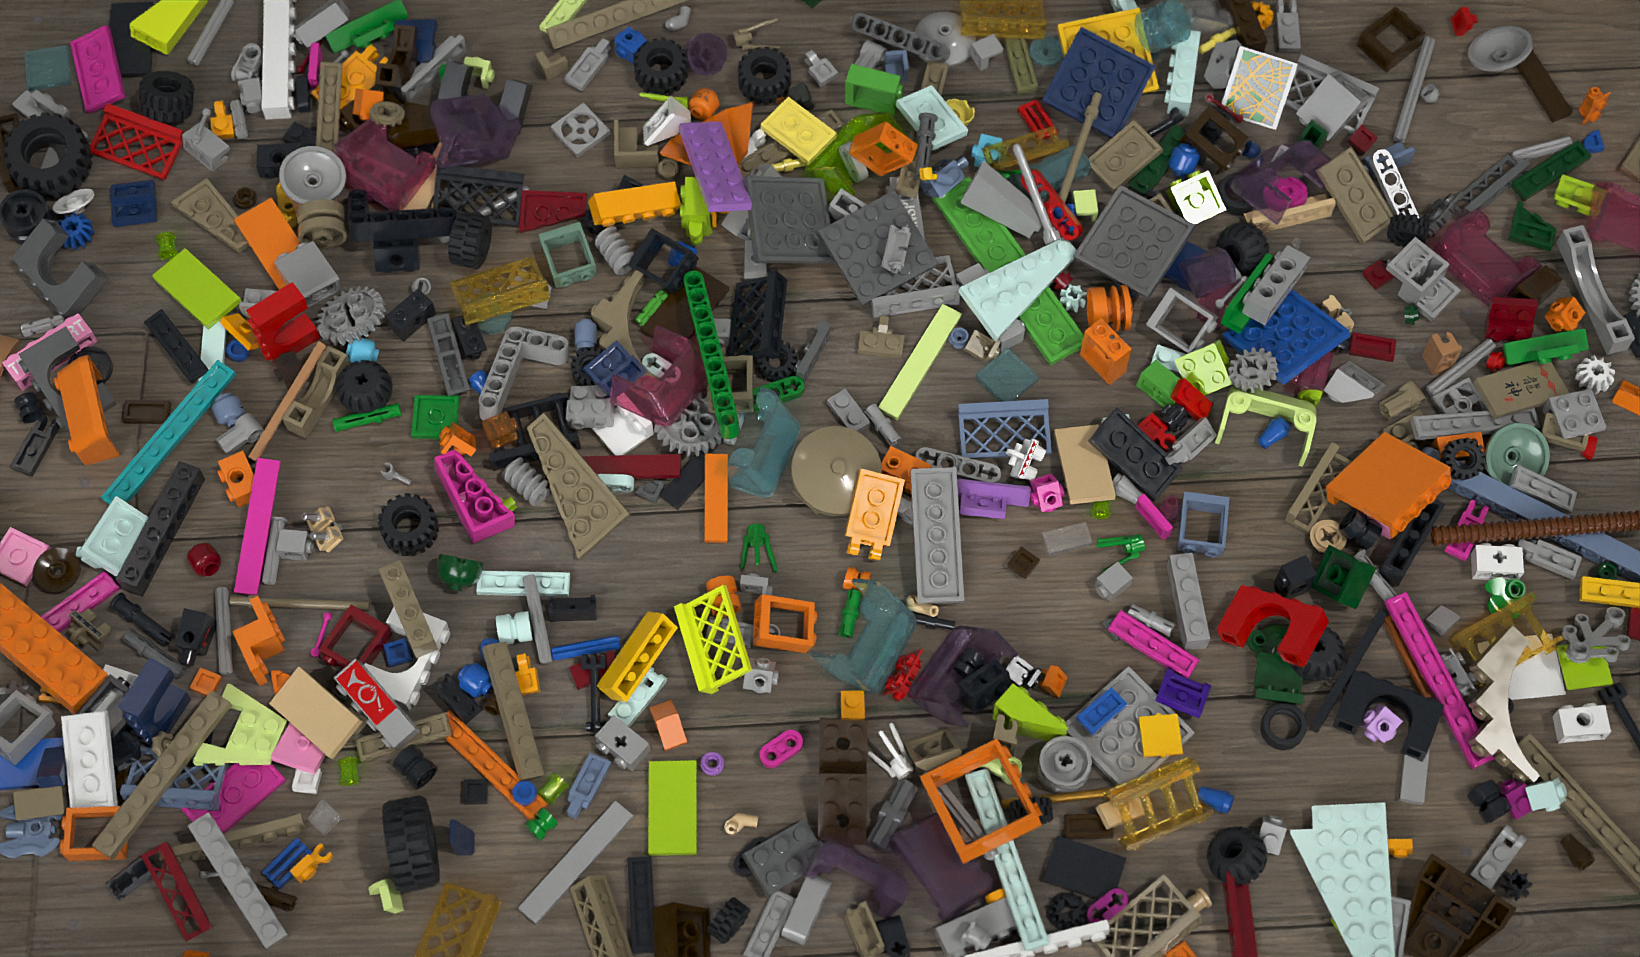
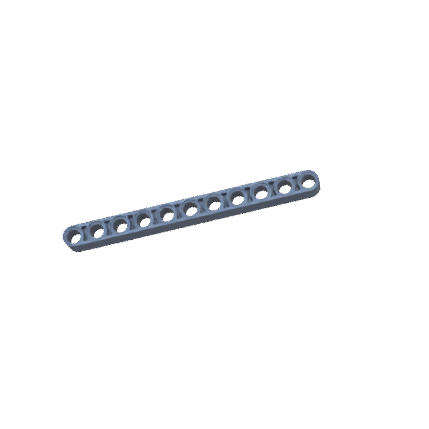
M1430 447L1422 449L1421 452L1440 461L1437 450ZM1455 460V461H1456V464H1457L1459 467H1461V468H1467V467H1468L1467 465H1465V464H1463V463H1461V462ZM1479 472V475L1466 480L1452 479L1450 486L1447 488L1469 500H1475L1477 504L1483 507L1484 505L1489 507V510L1511 521L1516 520L1519 522V519L1526 521L1528 518L1531 520L1538 518L1540 520L1542 517L1546 519L1553 517L1555 519L1556 516L1560 518L1567 516L1569 518L1568 515ZM1591 532L1590 535L1585 533L1578 535L1576 533L1575 536L1571 534L1564 536L1562 534L1561 537L1556 535L1554 537L1547 535L1546 537L1599 565L1611 563L1616 567L1617 574L1634 582H1640V551L1604 533L1598 532L1593 534Z

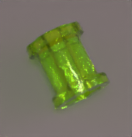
M166 231L156 235V241L159 243L160 249L158 257L162 260H171L178 254L174 245L176 237L172 232Z
M1110 500L1094 502L1090 515L1096 519L1110 518Z
M344 757L338 760V766L341 768L339 785L355 786L360 784V778L357 775L359 758Z
M552 773L550 781L543 789H539L537 793L549 804L554 805L555 799L563 790H567L569 786L562 778Z

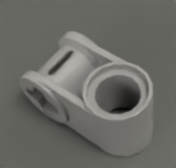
M250 43L242 49L231 72V79L233 81L259 77L263 68V53L257 44Z

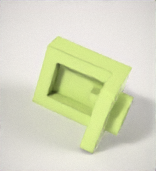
M465 57L463 64L473 66L472 76L480 77L483 89H488L489 83L493 82L495 74L494 70H492L491 62L479 57Z

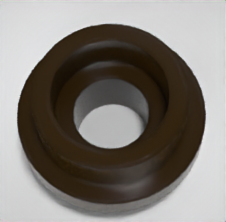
M248 187L240 188L235 194V202L241 208H250L257 201L255 191Z

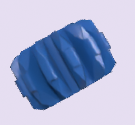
M73 212L71 217L64 214V221L58 220V224L69 235L63 244L67 249L72 247L77 250L80 245L85 248V242H92L91 236L94 235L93 224L89 219H86L85 215L80 214L77 216Z

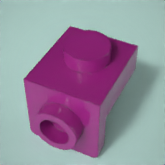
M1509 779L1501 783L1499 795L1506 797L1512 806L1509 813L1513 819L1517 820L1531 812L1532 808L1525 789L1527 787L1526 784Z

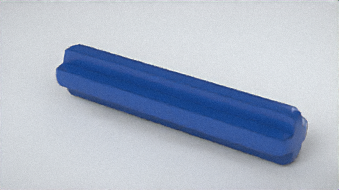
M614 635L555 646L551 648L552 658L556 661L582 656V654L619 649L620 641L619 637Z

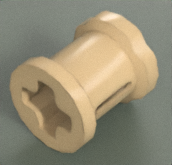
M1201 888L1196 889V893L1187 899L1198 912L1205 907L1209 908L1212 906L1208 895ZM1180 904L1182 910L1186 912L1188 909L1183 904Z

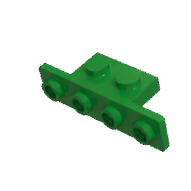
M394 0L334 29L325 37L334 53L351 45L364 48L371 45L372 40L378 37L382 39L391 34L390 31L395 29L393 25L396 20L407 19L408 14L402 1Z
M1585 328L1503 344L1507 365L1527 361H1538V364L1552 362L1551 358L1558 357V361L1572 358L1571 354L1589 349Z

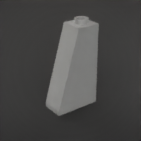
M982 161L966 188L960 203L1030 238L1033 232H1038L1042 226L1033 201L991 166Z

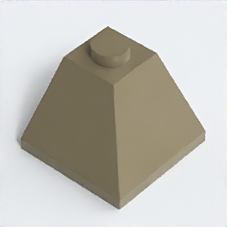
M948 728L903 742L916 767L927 772L962 756L961 748Z

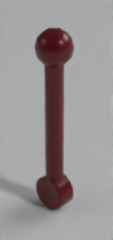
M320 39L315 43H319L321 47V45L323 44V39ZM310 52L301 65L296 67L297 73L304 72V67L310 59Z
M1209 93L1206 95L1205 100L1207 102H1213L1222 110L1231 114L1237 123L1243 121L1242 115H1237L1214 99L1213 94Z

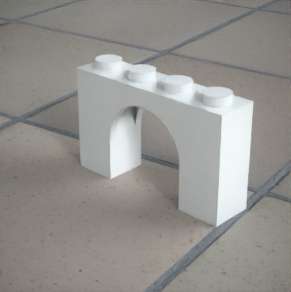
M393 607L386 624L392 632L407 637L395 607ZM423 613L438 650L419 657L410 669L401 673L386 672L366 663L364 665L395 702L407 711H410L412 705L415 706L420 698L419 691L422 685H426L429 680L431 666L438 662L440 657L439 650L442 644H446L450 637L446 621Z

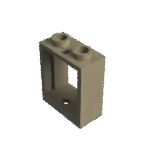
M753 355L723 356L727 372H747V392H732L737 413L754 412ZM707 385L708 409L709 413L714 414L715 411L709 391V386Z

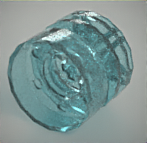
M1166 0L1154 7L1139 12L1135 19L1138 39L1142 46L1151 53H1157L1170 46L1177 45L1188 40L1190 37L1191 26L1188 14L1177 0Z

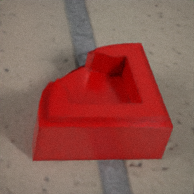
M1588 436L1586 449L1584 452H1581L1583 457L1589 460L1593 459L1598 440L1597 437Z

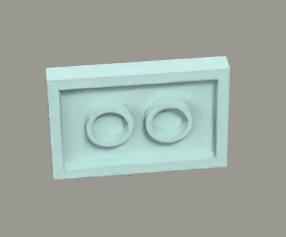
M932 85L903 97L896 102V107L916 132L919 131L920 120L918 116L920 113H933L938 116V121L935 122L934 128L936 138L931 144L932 151L960 139L968 133L966 126Z
M115 496L84 542L79 553L117 577L149 517Z

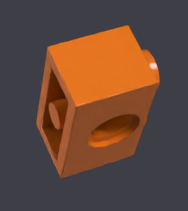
M241 451L218 461L221 469L217 471L222 483L227 482L229 486L225 491L230 502L235 500L238 508L250 503L254 473L244 451ZM237 478H243V480L238 483L234 482Z

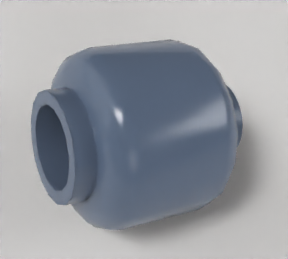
M225 393L214 399L215 403L212 405V410L220 425H228L229 428L234 427L237 419L245 414L241 400L236 395Z

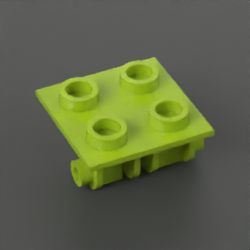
M1569 644L1556 646L1567 691L1613 684L1608 662L1603 657L1589 658L1587 662L1575 663L1566 656ZM1593 646L1591 649H1605L1608 646Z

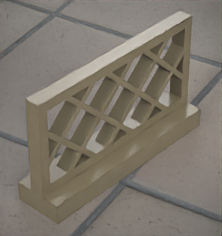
M1162 875L1108 921L1109 932H1114L1113 945L1102 944L1101 941L1094 943L1106 957H1116V950L1130 951V957H1162L1204 921L1198 910L1187 901L1165 875ZM1165 883L1170 889L1169 898L1156 897V889ZM1173 893L1178 899H1173ZM1142 901L1152 902L1151 914L1137 913L1138 904ZM1155 902L1169 903L1168 915L1154 914ZM1172 903L1183 904L1188 910L1181 916L1172 915ZM1124 916L1133 917L1132 929H1120L1119 920ZM1137 917L1150 918L1149 931L1136 930ZM1154 919H1166L1167 928L1162 932L1153 931ZM1118 933L1131 934V946L1117 945ZM1135 934L1149 935L1148 944L1144 947H1134ZM1108 949H1113V953L1111 954Z

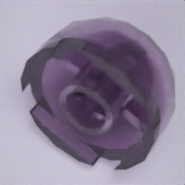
M711 33L697 34L690 38L685 45L684 57L687 58L688 68L694 73L703 76L714 75L721 71L724 62L727 60V48L723 40Z

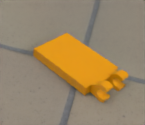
M369 45L361 54L355 51L342 63L340 109L354 100L356 88L369 90L376 85L377 65L373 62L380 55L376 52L377 49L373 45ZM384 57L379 63L386 64L389 59ZM319 86L311 92L312 97L319 101Z
M859 469L844 534L846 537H851L846 551L847 554L858 555L861 543L871 546L868 559L880 560L883 546L889 547L905 479Z

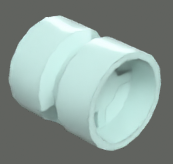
M529 611L515 613L514 617H511L509 614L496 616L499 643L507 642V644H513L515 639L519 642L533 640Z

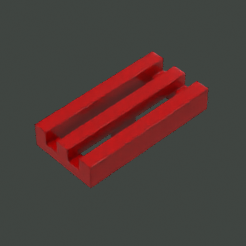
M1037 99L1018 107L1019 114L1038 143L1043 142V139H1049L1051 135H1057L1058 130ZM1032 106L1035 107V109H1036L1037 112L1039 113L1040 117L1042 118V120L1044 121V123H1045L1046 126L1048 127V129H1049L1048 131L1045 129V127H1044L1043 124L1041 123V120L1039 119V117L1035 114L1034 110L1032 109Z

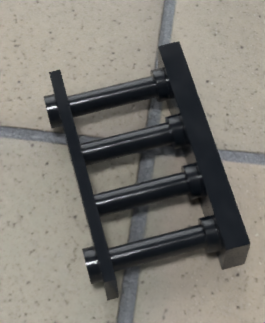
M554 393L547 398L503 408L500 417L494 422H485L481 419L483 427H490L495 452L489 454L493 471L506 468L519 457L523 458V463L540 459L533 443H526L520 418L533 415L535 421L543 412L555 410L560 431L576 450L581 449L578 433L570 432L566 421L564 407H567V400H569L567 393ZM512 422L517 442L516 447L504 449L498 426L499 423Z

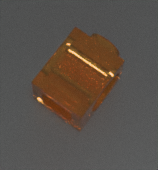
M507 411L482 421L484 432L492 449L518 439L516 430L519 427L515 418H510Z

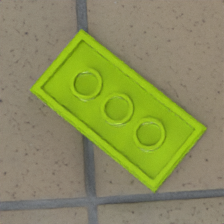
M186 248L152 275L153 279L208 330L242 302L238 295Z
M696 760L649 761V856L697 855Z

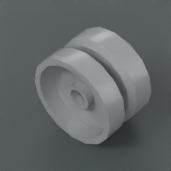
M1055 737L1047 742L1041 750L1037 767L1039 781L1045 789L1053 794L1081 790L1087 782L1091 770L1092 759L1090 751L1084 743L1074 737Z

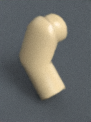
M910 595L906 599L908 603L906 606L910 611L931 617L937 616L939 612L938 607L932 604L917 605V595Z
M737 813L725 823V831L729 835H734L745 826L757 828L759 816Z

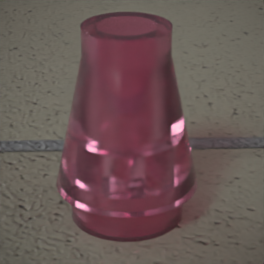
M1168 495L1157 508L1168 522L1176 520L1180 514L1179 501L1174 495Z

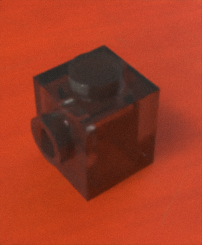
M294 351L283 353L273 360L276 366L273 372L278 381H284L288 390L302 369V365Z

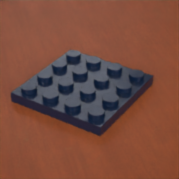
M1080 27L1041 102L1083 124L1085 120L1084 114L1087 106L1091 103L1093 94L1095 92L1100 93L1102 97L1098 106L1099 112L1097 118L1093 120L1091 128L1112 139L1125 127L1156 66Z

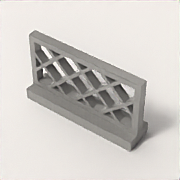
M1301 54L1292 80L1294 86H1290L1289 92L1296 90L1300 99L1296 101L1286 99L1285 105L1299 110L1310 97L1303 98L1300 89L1311 86L1314 92L1316 90L1314 84L1322 82L1328 74L1339 70ZM1297 73L1306 75L1309 82L1298 85L1295 78ZM1343 73L1371 97L1366 107L1362 108L1355 115L1358 122L1356 127L1352 128L1346 125L1342 129L1354 134L1363 124L1378 94L1379 88Z
M950 256L935 257L938 264L946 263L947 268L943 272L933 268L914 278L917 281L913 286L908 283L903 284L902 287L909 290L907 293L899 294L895 292L898 289L896 288L887 293L886 296L872 299L873 318L940 308L942 304L946 306L959 305V286L956 283ZM930 272L939 276L935 282L926 279ZM943 279L951 283L950 286L944 287L938 284ZM921 283L930 286L929 289L925 290L917 289Z

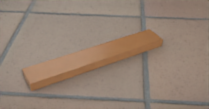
M320 341L316 344L248 456L252 461L257 462V458L261 457L281 424L285 413L298 396L326 349L325 344Z

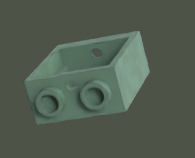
M580 222L538 234L555 288L568 287L572 283L581 280L587 281L597 276L596 265ZM579 241L588 265L557 274L549 250Z

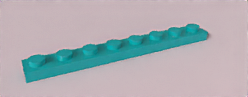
M217 360L101 496L102 500L110 504L113 498L117 496L126 503H129L212 405L214 399L237 375L235 371Z

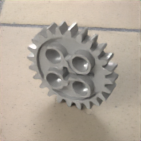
M358 286L356 291H353L352 288L349 289L348 293L341 291L340 297L334 295V301H327L328 307L321 308L323 313L317 315L319 320L316 321L318 325L316 328L323 340H326L328 344L332 342L334 346L338 343L344 346L346 341H348L351 345L354 339L361 341V336L368 337V331H375L374 325L381 324L379 319L385 317L383 312L386 311L384 307L386 304L379 292H376L374 288L369 290L366 286L362 290Z
M681 391L680 397L673 393L671 399L665 397L664 403H659L658 409L655 410L653 425H655L654 432L658 433V440L663 439V446L670 444V451L676 448L678 449V454L686 451L687 457L690 456L691 452L699 456L700 450L708 454V448L715 450L716 444H721L723 437L719 432L715 413H709L707 397L701 398L700 392L697 396H693V392L690 391L689 395L686 396Z

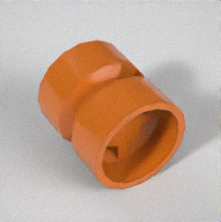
M719 576L707 581V593L721 585L727 586L735 614L741 610L739 596L735 594L737 587L733 576ZM721 594L716 596L713 606L720 608L723 601ZM711 608L712 615L716 617L718 611Z

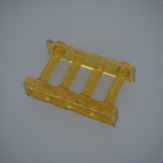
M1531 592L1455 634L1449 642L1453 648L1459 645L1463 648L1466 647L1475 662L1481 653L1475 646L1473 637L1481 634L1491 644L1497 638L1493 633V626L1500 623L1505 628L1512 625L1516 628L1512 621V616L1519 612L1520 615H1524L1542 643V646L1534 651H1531L1529 646H1527L1522 652L1523 657L1518 659L1516 668L1543 652L1546 655L1554 652L1559 648L1557 644L1563 638L1560 635L1550 640L1532 612L1533 608L1531 605L1537 598ZM1480 682L1477 684L1479 688L1486 685Z
M1186 757L1103 792L1105 801L1113 808L1118 807L1127 834L1126 837L1119 839L1120 845L1127 851L1137 850L1147 842L1192 823L1204 822L1209 816L1214 815V811L1206 804H1200L1192 779L1195 773L1200 772L1198 762L1191 757ZM1183 780L1192 809L1179 814L1170 786L1173 782ZM1157 789L1162 790L1170 815L1169 819L1159 823L1149 798L1150 792ZM1135 798H1140L1149 826L1138 832L1135 830L1127 806L1129 801Z

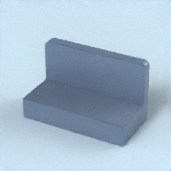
M1402 142L1383 149L1391 154L1397 168L1410 163L1415 153L1414 147L1406 149ZM1370 155L1364 158L1363 164L1368 168L1373 179H1375V173L1370 165ZM1379 156V158L1376 159L1377 163L1383 164L1385 158L1384 156ZM1388 166L1380 171L1381 173H1383L1384 171L1389 170L1390 168Z

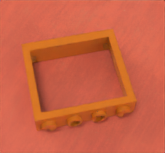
M998 739L920 776L963 864L1042 826L1039 819L1042 813L1036 802L1031 803L1029 797L1032 794L1026 782L1021 784L1019 778L1022 775L1016 763L1011 765L1009 759L1012 756L1006 745L1002 747ZM998 758L1028 815L965 845L937 787Z

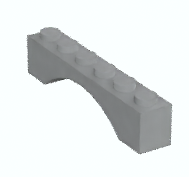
M1584 225L1563 230L1556 244L1606 355L1627 350L1635 337L1626 318L1615 309L1602 286L1595 265L1592 243Z
M208 812L189 824L188 828L265 948L270 950L288 938L289 935L253 882L212 815Z

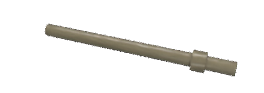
M1097 92L1093 94L1091 103L1086 108L1085 120L1059 192V196L1064 203L1067 199L1093 120L1097 118L1099 112L1098 106L1102 95Z
M249 595L248 597L230 596V605L248 606V608L253 609L250 599L259 595ZM259 597L261 602L266 601L269 607L347 610L350 605H353L362 611L370 610V602Z

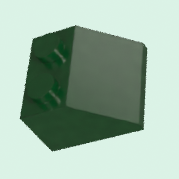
M1328 545L1316 570L1317 576L1312 584V588L1338 603L1357 609L1376 571V567Z

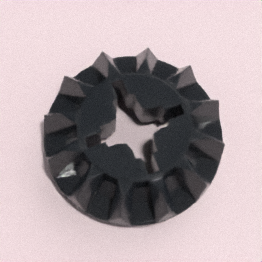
M1061 892L1050 902L1049 917L1053 924L1062 930L1080 927L1087 918V904H1085L1081 896L1073 892ZM1065 902L1070 908H1076L1072 911V920L1067 913H1060L1065 908Z

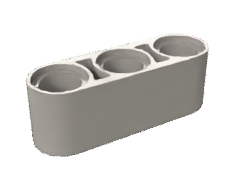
M808 873L784 925L781 936L805 945L829 892L831 881L813 873Z

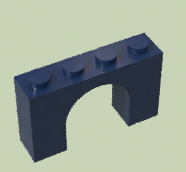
M149 658L118 705V708L123 713L122 717L134 729L133 732L140 736L139 739L150 746H152V738L157 736L160 731L165 733L171 732L191 701L186 691L171 684L175 678L172 670Z

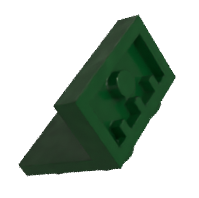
M1259 652L1252 698L1296 705L1303 704L1304 694H1301L1303 677L1297 674L1288 662L1283 661L1281 655Z

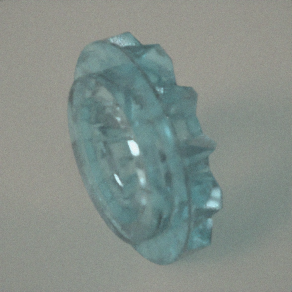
M1041 36L1036 38L1030 45V58L1034 59L1035 64L1040 63L1043 67L1045 65L1053 66L1063 56L1061 43L1054 37ZM1048 46L1049 53L1047 56H1044V50Z

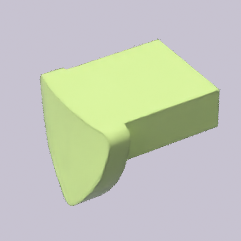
M392 879L381 880L368 888L370 895H381L384 911L395 914L404 911L400 892L395 888Z

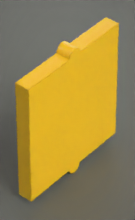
M1157 713L1154 716H1141L1138 718L1144 758L1159 756L1165 758L1166 756L1183 755L1178 714L1160 715V713Z

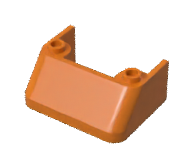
M89 355L78 357L58 371L57 377H54L56 388L58 391H61L71 439H68L71 452L76 453L85 466L120 457L119 450L109 438L97 386V380H101L103 377Z

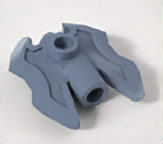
M14 805L0 810V818L16 821L15 823H8L6 826V836L13 840L0 843V854L11 858H17L23 854H35L43 857L53 851L60 843L58 838L53 837L51 839L53 833L57 831V827L53 824L52 820L59 821L62 819V815L16 820Z

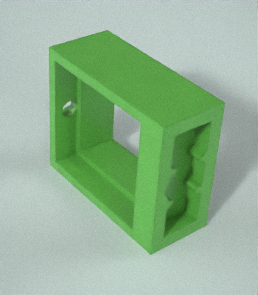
M851 64L845 82V104L894 116L897 108L896 102L903 98L901 95L904 85L900 84L901 76Z

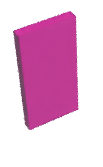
M105 25L71 41L70 44L85 111L91 114L104 108L106 103L112 104L125 98L126 95L110 28Z
M234 763L225 773L219 796L221 802L219 811L181 808V810L192 822L209 812L224 834L283 785L286 779L272 763L271 765H239V763ZM213 781L204 790L213 791L216 782Z

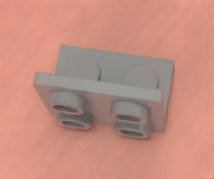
M1592 389L1550 397L1542 409L1544 415L1546 413H1553L1563 439L1596 433L1606 429V424Z

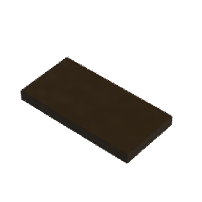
M696 266L692 271H698L703 275L713 312L730 291L729 287ZM684 285L678 290L676 295L671 292L642 327L643 333L677 355L695 334Z

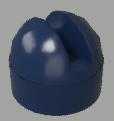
M1251 140L1247 141L1245 144L1247 147L1242 152V155L1250 159L1257 158L1261 153L1260 145Z

